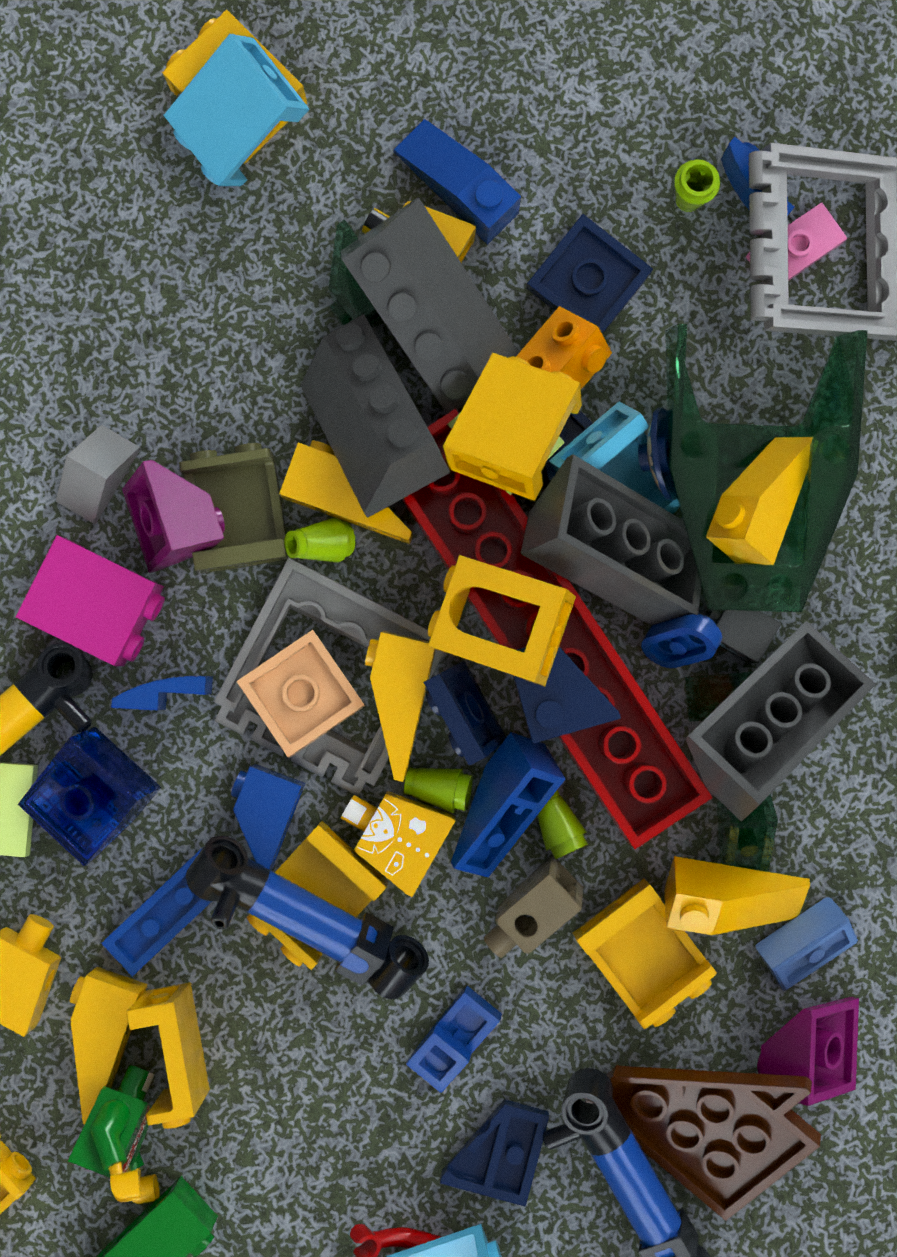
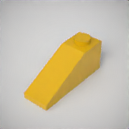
M775 437L721 495L706 538L735 563L774 565L818 441L814 437Z
M315 440L311 441L310 446L297 443L279 493L284 500L401 542L411 543L412 531L389 507L368 518L366 517L330 445Z
M382 631L380 632L379 640L371 638L365 665L372 667L370 680L394 780L403 782L407 774L427 689L423 682L429 680L436 649L428 646L429 641Z
M674 856L664 890L666 928L716 935L792 920L799 916L810 888V879Z
M100 967L94 968L86 977L80 976L70 997V1003L75 1004L70 1021L84 1125L101 1089L104 1086L112 1088L132 1031L129 1030L126 1011L146 991L148 985Z

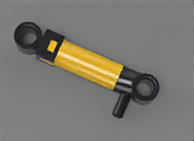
M56 643L45 648L39 655L37 664L0 695V756L55 709L58 710L77 733H82L91 726L92 720L71 698L83 693L91 684L93 677L90 663L77 648L67 643ZM67 661L75 662L74 672L69 677L56 679L57 668L62 663Z

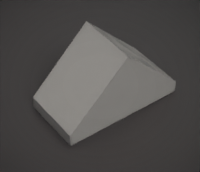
M100 425L66 456L56 502L96 525L141 447L107 427Z

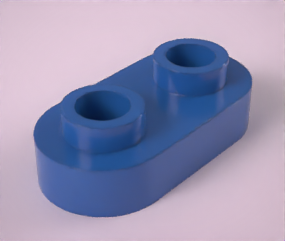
M689 614L651 626L641 643V648L644 654L654 663L666 668H678L712 658L722 641V633L711 618L701 614Z

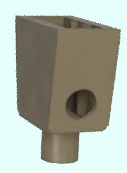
M552 854L501 902L495 919L497 925L484 936L485 943L500 958H503L516 945L524 953H531L582 910L583 886L557 859L555 860ZM523 915H530L533 918H527Z

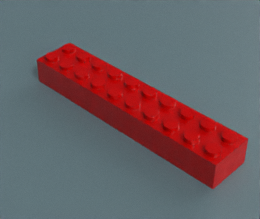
M456 408L427 427L446 464L447 460L443 445L452 430L447 424L459 414ZM450 470L451 473L401 499L446 568L449 570L452 565L456 566L458 557L461 555L565 588L576 596L559 647L619 711L621 719L558 736V738L627 843L636 849L713 797L571 582L521 554L528 517L512 494L509 495L506 490ZM471 587L467 600L496 644L514 650L526 647L540 607L490 590Z

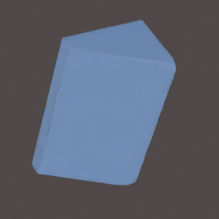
M826 897L758 942L756 949L784 991L856 944L858 939L848 917L830 897Z

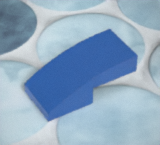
M213 676L173 677L142 684L112 698L111 708L166 710L167 693L212 694Z
M467 985L423 1038L407 1060L406 1065L442 1093L469 1063L473 1051L500 1022L502 1013Z

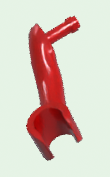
M364 1224L355 1225L350 1232V1237L354 1242L363 1243L354 1249L353 1253L356 1257H377L383 1248L402 1247L409 1249L442 1237L407 1227L371 1231Z

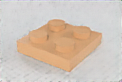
M311 630L236 681L288 758L365 707L314 630Z

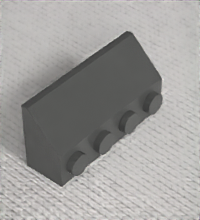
M419 197L341 251L342 261L447 414L466 403L492 353L507 358L518 355L517 348Z
M363 314L325 335L300 386L364 514L368 518L451 472L365 315Z
M573 454L566 458L530 510L521 554L653 626L684 615H698L708 539L706 538L707 534Z
M806 621L685 739L706 788L742 822L876 684Z

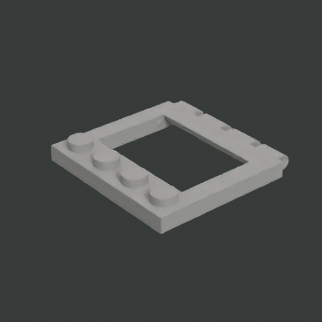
M769 143L761 151L749 153V188L762 190V192H755L749 195L750 233L763 235V238L750 240V279L763 281V284L750 287L751 320L764 322V331L897 341V158L779 143ZM787 175L865 183L867 311L789 305Z
M288 557L214 700L215 703L221 705L215 719L216 722L242 736L246 733L251 722L257 724L251 740L282 757L285 754L236 681L262 664L290 608L368 648L371 638L379 640L380 632L382 631L430 641L431 638L428 636V629ZM437 649L429 679H431L444 652ZM380 725L368 749L330 730L293 755L291 761L322 778L330 763L338 768L331 783L359 797L366 782L373 786L376 784L389 756Z

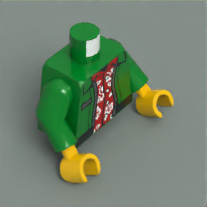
M133 1065L128 1066L118 1091L105 1086L101 1089L68 1162L109 1177L111 1191L117 1201L121 1203L132 1201L136 1204L153 1202L160 1196L159 1182L156 1174L141 1176L140 1167L144 1165V1162L139 1152L149 1127L146 1114L152 1107L149 1103L144 1102V1098L154 1074Z

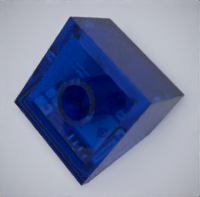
M93 727L70 737L18 805L85 867L139 816L160 790L161 786L97 727Z

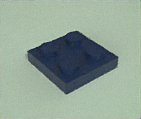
M582 214L528 281L526 289L554 311L561 306L597 325L601 333L604 334L651 275L653 268Z
M465 661L423 682L428 690L426 698L429 706L436 715H442L450 730L448 737L452 748L458 756L466 759L469 766L487 757L507 738Z

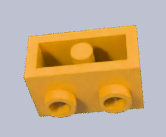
M559 306L516 357L525 360L531 366L548 372H563L573 378L574 381L580 382L582 389L592 376L602 369L612 351L597 325Z

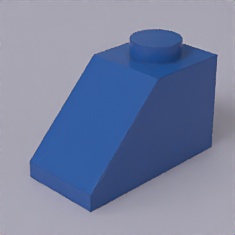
M254 764L249 767L248 772L241 770L235 780L231 791V796L237 798L233 811L255 862L271 870L274 867L306 783Z

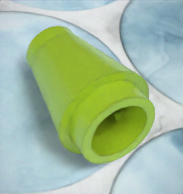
M690 160L684 163L675 175L676 204L685 212H693L711 201L720 188L718 171L711 163L705 160Z
M330 518L287 532L284 546L287 555L293 559L299 558L339 563L353 553L355 534L348 522L341 521L338 518Z
M410 767L405 779L404 794L412 795L417 799L451 813H455L456 809L466 811L472 792L473 775L464 774L463 769H416Z
M557 790L537 815L546 851L551 850L555 860L588 845L584 834L587 833L586 829Z

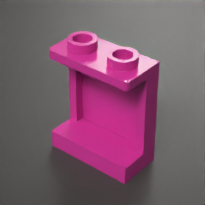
M56 535L16 618L113 666H125L127 660L133 662L142 649L145 638L140 636L147 620L154 621L162 609L165 597L160 594L164 586L120 566L67 538Z

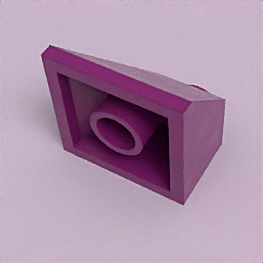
M153 460L143 461L122 488L149 573L192 558V552L211 550L224 538V518L220 509L214 507L210 494Z
M848 997L801 1010L761 1045V1054L757 1062L758 1074L808 1077L812 1081L811 1093L799 1102V1104L806 1106L856 1090L859 998Z

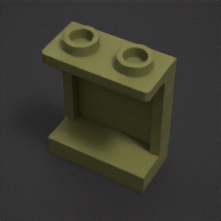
M261 443L238 445L234 447L235 453L217 456V451L215 450L198 451L190 454V460L179 462L180 472L184 474L185 480L210 494L214 507L220 509L225 523L224 538L213 549L192 552L195 571L201 574L286 561L289 557L284 546L286 527L281 496L279 494L280 489L275 458L269 448L262 449Z

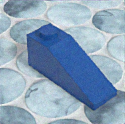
M426 119L393 149L394 153L463 221L476 226V234L487 245L519 214L521 196L488 163Z
M510 732L485 765L451 860L454 869L489 877L566 778L544 743L537 742L533 744L530 738Z

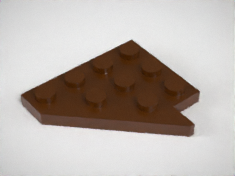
M616 1065L606 1074L613 1086V1099L643 1152L725 1221L820 1147L821 1134L792 1110L795 1105L811 1093L812 1081L806 1076ZM585 1099V1102H586V1103H590V1104H593V1103H594L593 1101H591V1100H589V1099Z

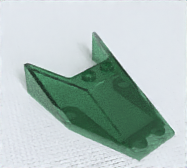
M676 324L665 330L669 470L708 609L774 612L803 611L858 474L868 330H857L836 337L802 421L795 426L705 422L699 414L685 364L687 324ZM775 437H814L810 445L809 468L774 565L735 563L706 538L721 495Z

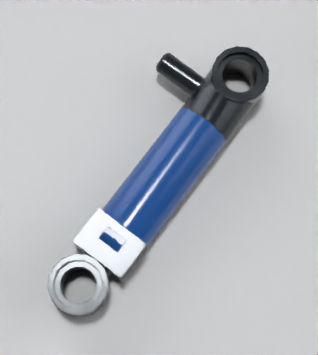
M217 835L210 838L186 872L187 885L192 893L206 901H218L211 917V923L215 928L226 929L231 922L236 907L336 960L335 972L361 986L368 980L374 991L384 998L398 999L402 997L426 972L429 966L428 954L422 944L416 939L407 935H398L391 940L393 926L367 912L361 919L354 917L249 859L243 846L228 836Z
M593 1068L579 1069L573 1073L568 1081L562 1103L561 1115L564 1124L544 1131L543 1141L545 1146L552 1150L582 1138L640 1239L638 1252L641 1257H710L705 1248L698 1244V1233L684 1209L676 1210L615 1103L611 1080L606 1074ZM583 1098H584V1099H589V1100L593 1101L594 1103H593V1104L586 1103V1102L582 1101L581 1099H583Z

